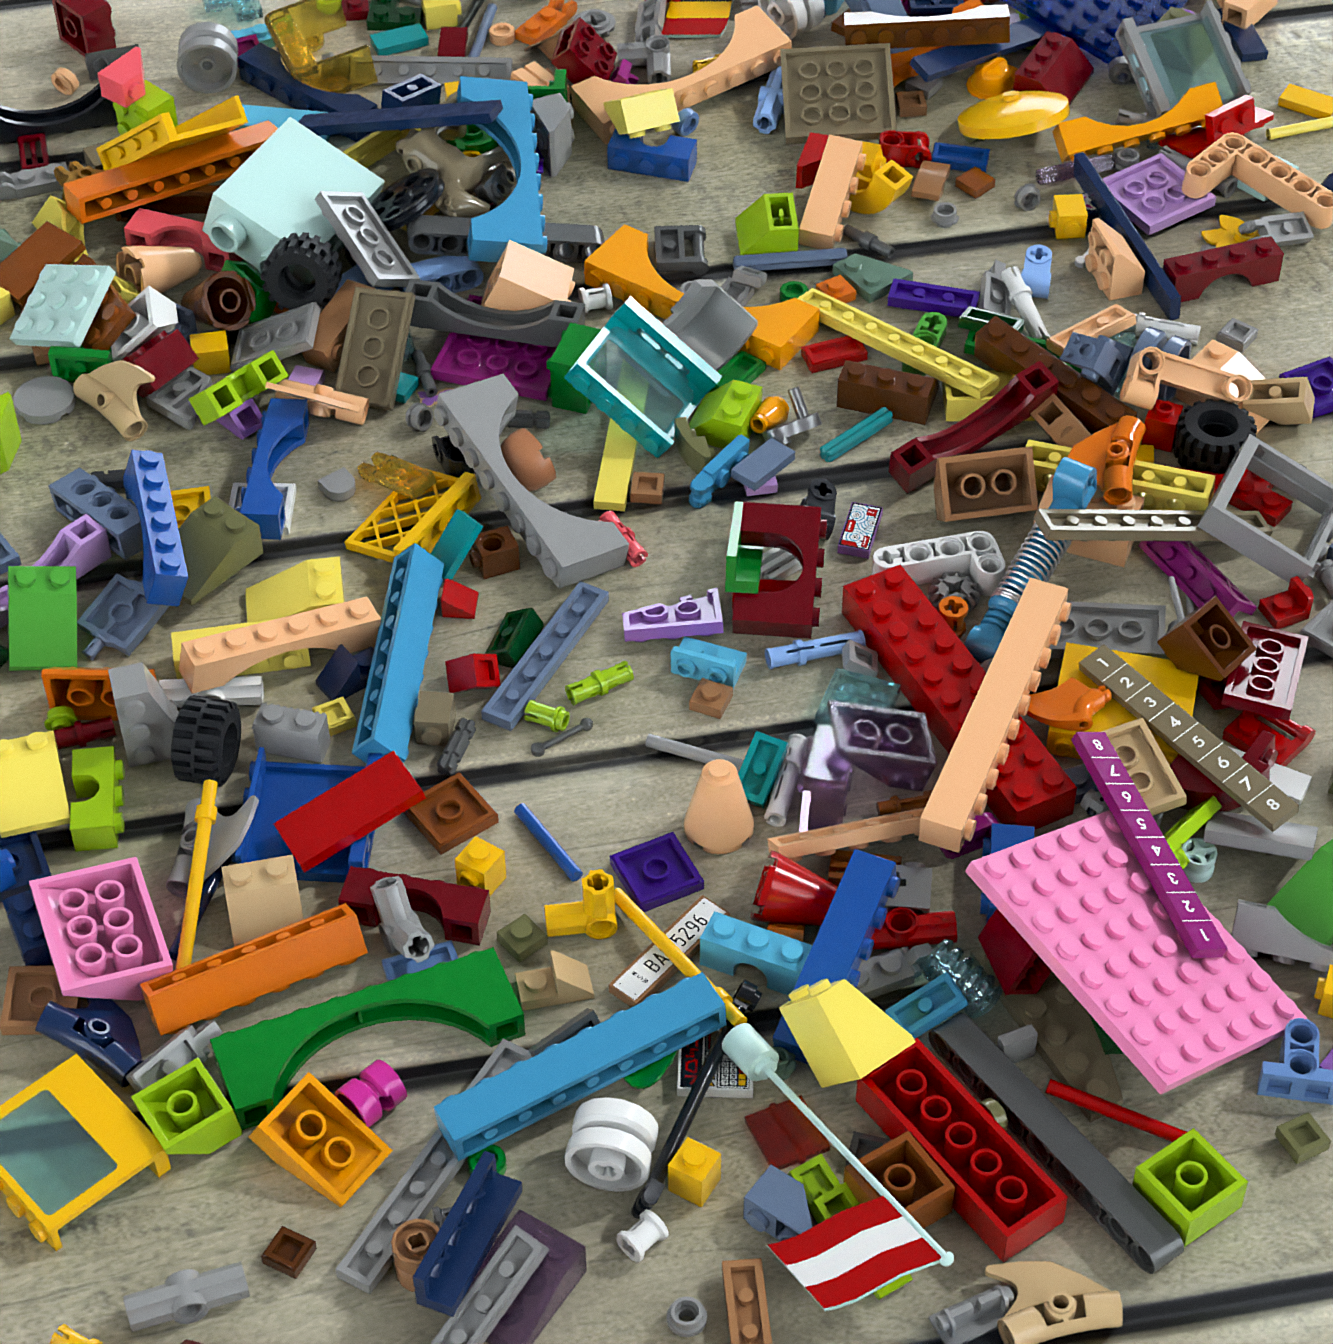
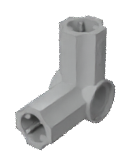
M653 35L646 42L617 44L618 65L624 58L632 63V67L647 66L648 84L671 81L670 42L666 36Z
M399 876L385 877L376 881L370 889L381 920L378 928L386 949L391 954L399 951L405 958L414 959L417 963L428 959L431 949L435 947L431 934L423 929L417 914L411 909L402 879Z

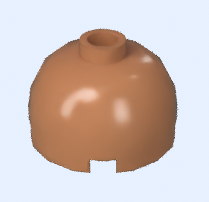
M522 428L514 431L502 442L500 447L507 466L516 479L529 492L537 491L556 479V471L550 457L544 459L539 451L543 446L527 429Z

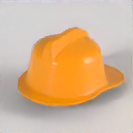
M997 57L975 66L973 74L967 80V90L972 96L979 99H988L1013 90L1014 73L1018 68L1008 65L1007 60L1003 57Z

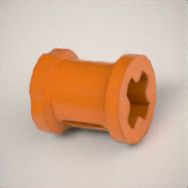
M957 596L945 597L939 603V613L952 630L956 626L954 633L958 638H961L966 632L964 617L968 613V604L964 599Z

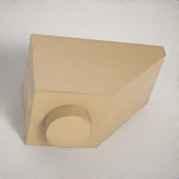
M1308 377L1250 380L1252 383V393L1248 399L1243 401V408L1280 425L1312 424L1315 397Z

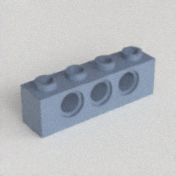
M81 468L48 485L56 511L72 522L85 514L90 516L106 529L110 549L124 560L143 550L142 528L138 509L130 499H124L118 495L114 488L107 487L95 475H90Z

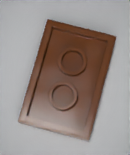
M46 221L0 263V287L10 292L12 300L25 306L46 264L69 265L86 247L79 239Z

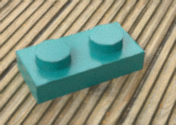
M758 731L755 732L738 773L748 803L764 808L788 751V742Z

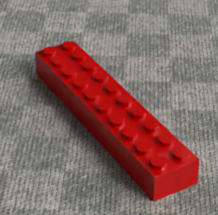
M901 564L844 585L842 614L855 631L860 629L863 631L866 646L878 653L879 663L948 754H950L986 675L985 670ZM1019 716L1020 727L1015 740L1009 739L1007 744L1010 745L1006 762L1004 765L998 764L996 769L999 770L995 787L993 790L987 789L985 794L988 795L987 805L1002 824L1034 826V830L1073 814L1077 787L1023 718Z

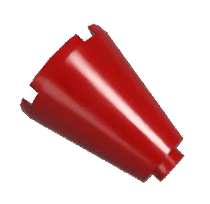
M771 850L768 858L774 859V862L769 867L764 866L753 902L754 905L760 907L758 914L751 912V920L821 926L838 886L779 852Z

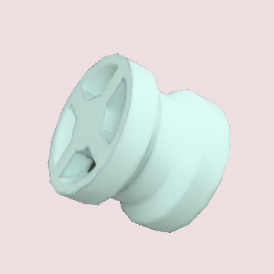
M1203 838L1189 839L1182 847L1190 861L1183 871L1188 880L1194 883H1202L1212 877L1215 868L1214 864L1217 859V848L1214 844L1205 843Z

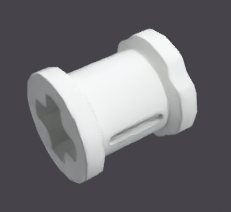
M608 283L603 284L600 288L585 290L584 287L578 288L579 303L585 304V314L592 309L606 307L609 310L613 308L612 294Z
M646 1209L640 1214V1220L628 1231L622 1230L617 1234L616 1240L621 1250L631 1260L640 1262L644 1258L645 1251L657 1241H664L669 1236V1232L659 1216Z

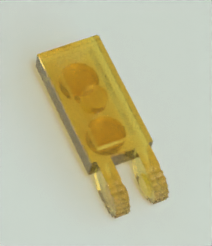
M378 451L371 457V461L375 466L366 462L357 466L360 476L369 483H377L413 500L423 495L427 489L436 483L435 476L431 471L396 456H389Z

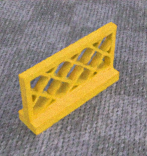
M416 466L345 541L346 549L393 563L394 557L414 543L431 553L455 511L459 509L468 514L481 500L476 475L464 472L458 478ZM419 479L431 481L429 483L414 486V484ZM450 487L444 493L438 494L437 492L439 489ZM434 491L435 495L416 499L417 495ZM413 498V501L395 506L399 500ZM432 506L429 511L420 513L419 509ZM414 510L417 512L415 515L398 518L399 514ZM392 516L395 517V520L377 525V523L381 519H385ZM414 525L411 530L402 532L401 528ZM398 529V534L380 538V534ZM374 535L377 537L376 540L365 543L360 542L363 538ZM397 544L393 551L383 549V547Z

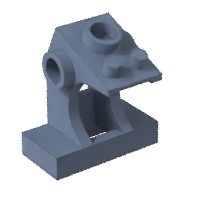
M1072 332L1059 360L1082 369L1080 373L1082 377L1092 381L1114 396L1134 349L1103 335L1093 338Z

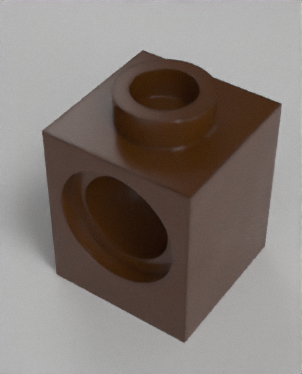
M508 525L480 533L472 545V549L468 552L472 567L479 569L483 579L520 569L519 546Z

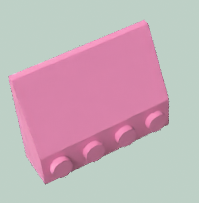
M137 857L29 881L62 996L140 1001L144 1000V996L139 984L173 971V964Z

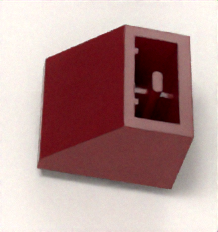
M176 329L170 334H167L165 330L121 360L140 366L154 375V382L142 384L137 389V394L144 398L196 362L199 357L181 332Z

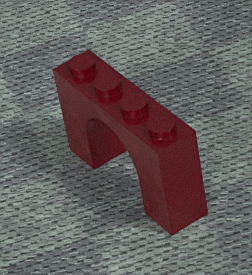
M743 502L741 545L783 549L791 553L799 561L802 572L794 584L781 591H758V594L735 592L732 616L733 633L811 639L812 627H819L820 608L814 607L815 597L821 598L822 578H816L817 568H824L825 549L819 548V539H826L827 519H821V507Z

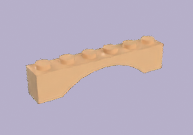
M363 597L182 642L179 671L193 694L224 686L251 666L288 651L305 648L336 650L340 644L350 653L364 650L370 646L375 647L381 618L369 598Z

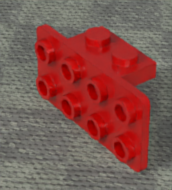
M1244 95L1205 114L1206 129H1202V126L1194 127L1191 132L1176 136V133L1166 135L1165 139L1158 141V145L1161 147L1168 146L1170 149L1194 159L1227 133L1233 132L1244 136L1245 133L1253 129L1263 127L1274 119V113L1254 106V97Z

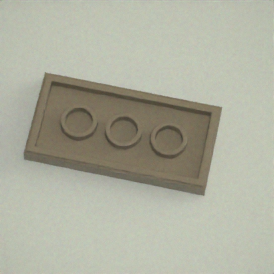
M355 287L335 391L368 398L369 408L393 411L415 302V295L413 293Z

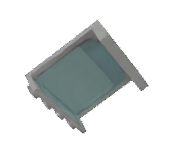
M1212 0L1206 1L1201 12L1198 14L1139 27L1136 26L1133 17L1122 19L1115 35L1149 116L1159 118L1170 111L1189 88L1215 81L1223 106L1244 95H1250V82L1243 74L1240 59L1233 51L1230 36L1225 32L1221 23L1220 13L1215 9Z

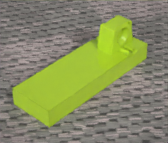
M1215 796L1191 808L1163 834L1182 869L1190 862L1182 849V844L1222 807Z

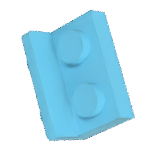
M684 636L679 647L673 646L671 650V673L696 680L705 678L731 686L733 689L747 662L746 652Z

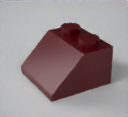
M52 0L59 38L84 57L86 53L116 48V31L111 20L112 9L106 0Z

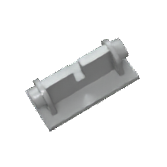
M998 1284L951 1307L942 1309L929 1316L928 1319L944 1344H965L998 1329L997 1321L1004 1317L1012 1307L1009 1302L1014 1300V1295L1008 1285L1001 1287Z

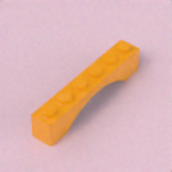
M1215 81L1189 88L1170 111L1146 123L1130 126L1110 125L1084 116L1057 124L1052 133L1061 162L1071 161L1074 164V154L1084 152L1087 156L1097 154L1098 157L1113 153L1114 149L1119 147L1135 148L1140 145V142L1150 140V143L1158 142L1165 139L1168 134L1184 135L1191 132L1192 128L1198 126L1206 129L1205 114L1223 106Z

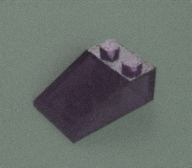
M835 700L828 701L827 707L837 754L889 787L923 791L937 765L925 713Z
M521 1209L518 1210L497 1237L473 1283L515 1225L550 1250L485 1342L489 1344H533L587 1272L586 1246Z

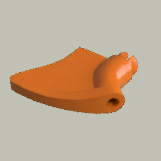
M1071 677L1051 690L1028 695L1031 696V701L1026 715L1052 727L1072 731H1085L1092 727L1093 715L1104 708L1105 703L1111 701L1112 694L1103 685L1098 686L1096 689H1090Z

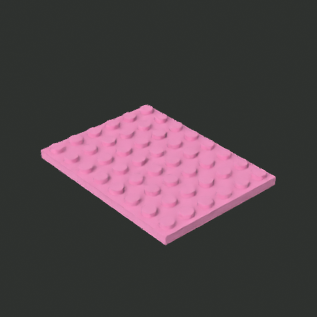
M1110 810L971 861L965 870L967 875L1160 1095L1284 1036L1286 1025L1290 1020L1295 1018L1307 1019L1295 1002L1288 998L1272 980L1270 975L1253 960L1246 949L1229 934L1221 922L1205 906L1204 908L1224 941L1227 951L1222 957H1191Z

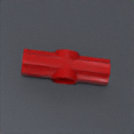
M894 908L887 913L882 928H875L871 938L874 940L872 950L888 949L891 951L906 946L910 950L914 946L929 943V945L957 943L958 934L955 912L942 911L915 914L908 908Z

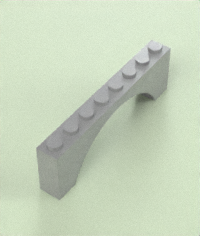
M504 373L438 394L437 406L434 409L437 423L444 427L449 434L453 446L459 448L464 455L468 467L474 469L480 478L483 488L491 493L498 509L506 514L511 521L513 530L521 535L526 542L530 554L536 556L542 565L545 575L553 580L558 589L625 566L629 543L613 522L588 520L553 508L530 493L512 474L503 457L499 437L508 422L515 416L519 394Z

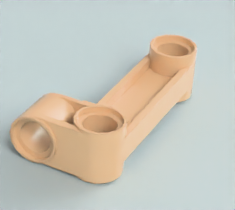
M1150 346L1132 356L1119 399L1122 402L1151 410L1157 400L1159 384L1161 383L1215 401L1224 400L1229 404H1238L1250 397L1252 383L1243 374H1233L1163 352L1157 347ZM1143 356L1148 357L1152 361L1151 370L1144 367L1142 363ZM1230 383L1238 388L1239 393L1237 397L1230 393Z

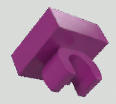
M623 58L610 75L609 81L636 85L639 78L630 74L632 63Z

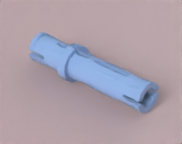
M861 629L804 642L801 639H797L789 645L766 648L765 660L769 669L795 663L798 666L806 665L807 661L842 654V647L849 639L865 647L866 640Z

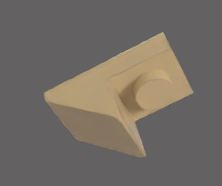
M551 950V967L515 973L522 1011L593 999L594 992L587 965Z

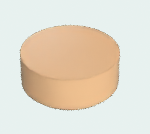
M496 23L489 28V41L496 46L510 45L515 41V28L508 23Z
M58 68L51 76L54 87L63 94L72 95L79 87L77 77L66 68Z

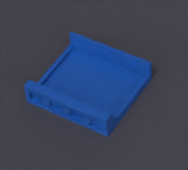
M259 747L256 761H251L249 779L251 785L244 789L243 804L252 795L257 797L259 803L252 823L240 847L231 855L232 863L240 864L292 855L273 823L364 769L365 766L266 761L264 747ZM368 753L366 767L382 758V753ZM375 830L305 873L293 856L297 880L344 883L350 866L368 868Z

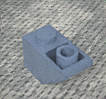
M773 1165L767 1168L744 1196L743 1218L746 1219L752 1228L759 1232L765 1231L778 1239L779 1242L797 1236L813 1227L804 1185Z

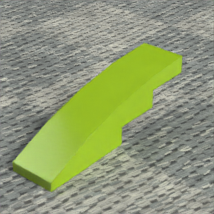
M822 1153L788 1173L789 1176L804 1185L809 1212L818 1224L845 1209L859 1205L847 1183L840 1184ZM910 1274L902 1276L873 1294L880 1300L908 1284L913 1278Z

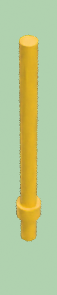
M214 780L204 781L201 803L196 806L194 821L197 823L175 970L192 962L211 826L216 823L218 810L215 807L218 783Z
M621 888L614 889L615 904L686 977L691 978L702 972ZM709 980L725 1003L726 1019L734 1027L747 1023V1018L733 1004V998L722 987H716Z

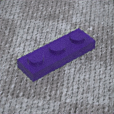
M893 278L887 306L928 313L938 312L943 315L960 317L968 306L978 308L980 292Z

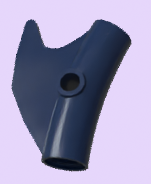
M86 997L89 1006L81 1009L66 1008L56 1002L49 1001L38 1020L35 1031L74 1051L107 1074L121 1087L125 1088L131 1085L125 1076L144 1061L131 1018L112 999Z

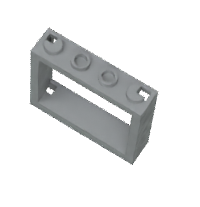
M1250 434L1233 457L1197 527L1288 583L1290 578L1298 576L1302 582L1305 578L1311 580L1321 565L1317 561L1323 558L1330 546L1327 543L1333 538V484ZM1246 468L1321 514V518L1302 556L1225 509Z

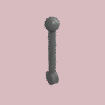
M583 718L579 725L544 743L536 742L532 744V755L541 757L544 755L545 749L582 730L588 731L592 729V719Z

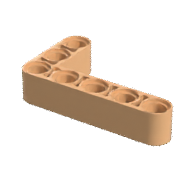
M1232 132L1223 135L1187 164L1181 190L1190 198L1196 199L1205 196L1232 175L1290 213L1304 212L1308 224L1315 228L1326 229L1333 223L1332 191L1238 133Z

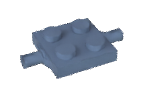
M116 574L77 621V625L81 630L94 637L82 653L93 661L101 649L107 646L130 656L170 606L147 604L142 580H128Z

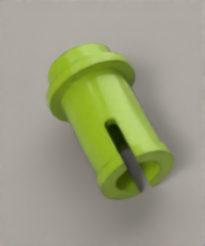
M535 700L528 702L524 712L527 713L524 715L526 721L550 727L551 731L555 733L559 730L564 731L570 720V713L565 711L564 707L558 706L554 708L538 703Z

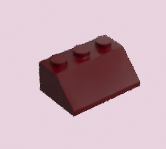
M1047 31L1014 73L1013 91H1048L1059 93L1068 98L1070 106L1094 73V67L1072 38Z

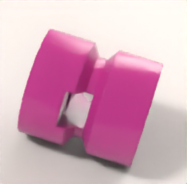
M376 1059L360 1072V1080L352 1078L334 1093L335 1097L369 1128L382 1118V1110L390 1112L407 1098V1091L400 1077L386 1062L380 1059Z

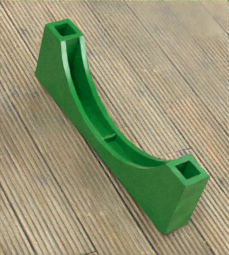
M494 947L483 951H474L467 956L449 962H440L433 967L415 973H407L397 979L378 985H370L363 990L344 996H336L326 1002L307 1008H299L292 1013L271 1020H262L255 1025L237 1031L225 1032L218 1037L210 1039L217 1070L230 1106L234 1110L241 1129L245 1130L257 1126L281 1102L290 1081L312 1056L331 1042L361 1028L392 1021L435 1022L468 1032L490 1047L499 1045L503 1039L511 1041L525 1036L524 1013Z

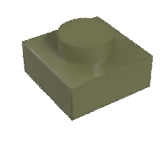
M523 914L497 931V941L519 963L548 944L547 935L526 914Z
M1309 1112L1276 1128V1138L1296 1164L1329 1150L1331 1140Z

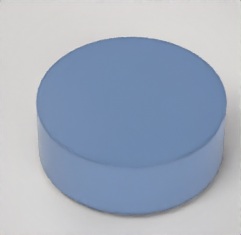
M685 108L678 113L680 121L672 123L673 130L680 136L691 134L699 123V115L693 109Z

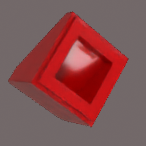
M445 579L441 597L442 617L475 619L479 592L451 579Z

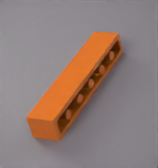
M344 903L139 985L152 1023L161 1036L164 1034H176L181 1029H185L189 1024L199 1020H212L220 1016L224 1010L234 1006H247L253 1003L257 997L269 992H282L288 989L292 983L304 978H317L325 970L334 966L352 964L357 961L359 956L367 954L368 951L357 915Z

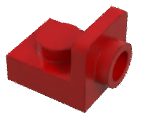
M1298 576L1290 578L1288 590L1260 599L1258 610L1273 628L1281 629L1309 619L1314 602L1313 592Z

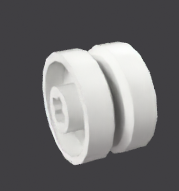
M758 0V6L791 40L821 23L825 14L823 0Z
M609 1097L588 1100L582 1103L576 1110L572 1125V1136L568 1141L565 1153V1166L581 1182L598 1189L618 1192L631 1191L641 1187L648 1179L651 1167V1153L655 1149L658 1136V1123L648 1111L626 1100Z

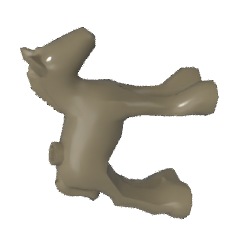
M457 92L449 95L447 100L440 104L456 103ZM467 125L421 128L420 131L412 129L405 138L396 143V150L402 156L405 166L410 173L431 168L435 169L439 174V178L444 181L443 193L434 203L436 208L441 211L440 216L474 218L489 212L490 205L472 194L477 186L480 184L484 185L500 164L493 165L504 162L503 165L516 178L513 165L501 146L479 156L466 157L457 147L443 141L462 139L466 134Z

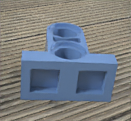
M1295 1018L1288 1022L1279 1051V1063L1263 1061L1257 1084V1095L1333 1105V1070L1319 1068L1320 1034L1318 1027L1313 1022L1304 1018Z

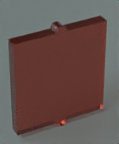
M799 1095L798 1097H799V1098L803 1101V1103L807 1106V1104H806V1102L804 1101L802 1095ZM790 1099L779 1104L772 1102L768 1108L745 1116V1122L769 1166L773 1165L782 1170L797 1163L802 1165L807 1159L830 1151L831 1146L826 1137Z

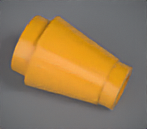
M779 396L765 398L750 419L751 429L756 433H763L783 424L789 414L787 402Z

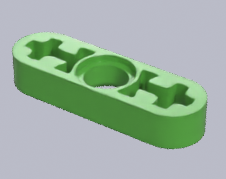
M938 312L924 314L912 336L940 348L946 336L947 318ZM902 362V372L926 375Z

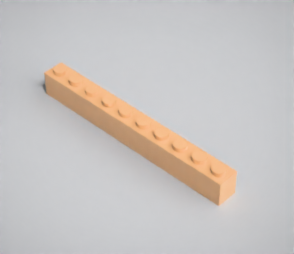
M1029 578L921 815L918 841L957 853L960 852L965 840L971 841L977 823L974 818L976 814L982 815L986 807L988 795L985 793L987 789L993 790L999 774V770L996 768L998 764L1004 765L1010 748V745L1007 743L1009 739L1015 740L1020 727V720L1018 718L1020 715L1026 716L1031 701V696L1028 695L1030 691H1037L1041 679L1040 668L1046 669L1052 651L1049 647L1051 644L1057 645L1062 626H1059L1060 622L1066 623L1072 606L1071 603L1067 602L1069 588Z

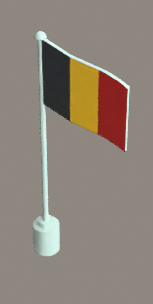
M734 0L670 1L663 30L661 31L662 35L667 38H720L728 25Z

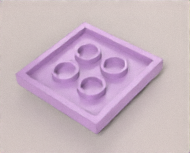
M1162 153L1103 178V181L1129 220L1147 235L1156 233L1215 206L1216 196L1211 192L1196 199L1186 196L1181 190L1185 171Z

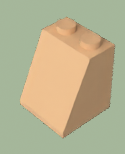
M509 240L487 280L481 306L498 310L517 311L544 306L554 300L571 302L567 298L571 296L575 286V282L572 281L574 268Z

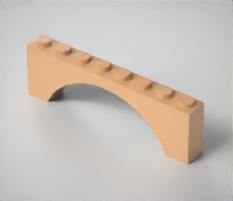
M757 5L735 15V30L730 43L713 62L701 70L676 80L646 85L616 83L593 76L571 86L572 106L603 143L607 144L612 137L615 126L608 116L603 102L649 91L673 88L677 111L679 112L777 69L778 66H781L780 49H792V40Z

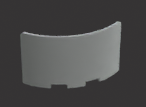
M695 279L686 293L670 309L672 315L661 322L716 371H719L733 358L758 326V320L712 279ZM620 350L617 351L616 355L660 396L664 398L673 397Z

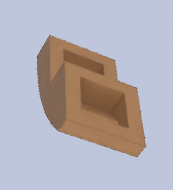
M924 160L917 173L911 197L939 201L944 193L945 182L950 176L951 165Z

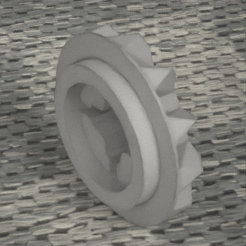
M599 9L583 11L577 14L573 20L574 22L581 17L595 29L600 37H607L610 32L615 30V18L613 15Z
M958 572L954 576L943 573L941 579L933 578L932 584L928 588L929 601L937 610H939L940 601L948 597L949 590H960V593L955 592L949 596H957L964 599L968 604V612L978 605L981 593L979 592L978 583L972 582L970 576L961 578Z

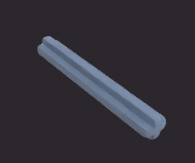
M846 248L737 255L733 258V267L735 270L742 265L759 271L833 266V264L847 258L848 254Z

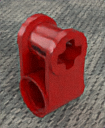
M886 130L880 134L879 144H881L882 154L886 158V163L892 159L901 167L920 168L924 160L931 161V151L928 149L930 141L926 133L922 131Z

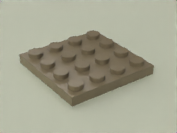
M890 43L780 49L786 144H804L810 132L825 135L831 134L853 140L879 139L880 134L886 130L897 131Z

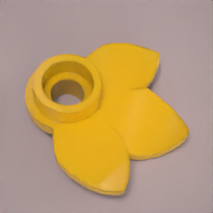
M1220 215V228L1201 232L1203 239L1211 245H1216L1217 248L1246 242L1253 237H1260L1258 230L1250 234H1240L1238 228L1245 222L1227 215Z

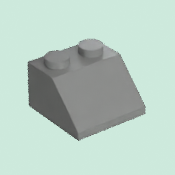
M561 93L533 99L532 111H530V113L535 114V126L532 133L537 134V147L544 158L543 165L550 177L557 176L572 154V142L575 141L574 131L571 126L574 111L571 103H567Z

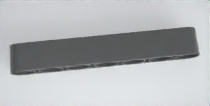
M420 215L415 220L406 224L409 248L418 254L468 256L467 237L471 218ZM545 222V229L542 233L543 236H547V251L543 255L558 262L584 263V260L605 242L603 231L594 225Z

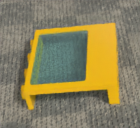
M77 1053L0 1105V1191L2 1190L8 1197L6 1202L11 1211L18 1218L24 1215L30 1222L28 1227L34 1237L40 1243L46 1240L55 1251L63 1247L58 1234V1230L142 1169L148 1166L158 1178L171 1169L168 1154H166L154 1134Z

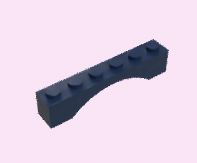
M263 43L257 44L238 57L239 75L242 81L294 109L328 113L378 109L376 103L359 94L327 92L302 83L286 70L281 61L280 52ZM371 132L341 135L358 142Z

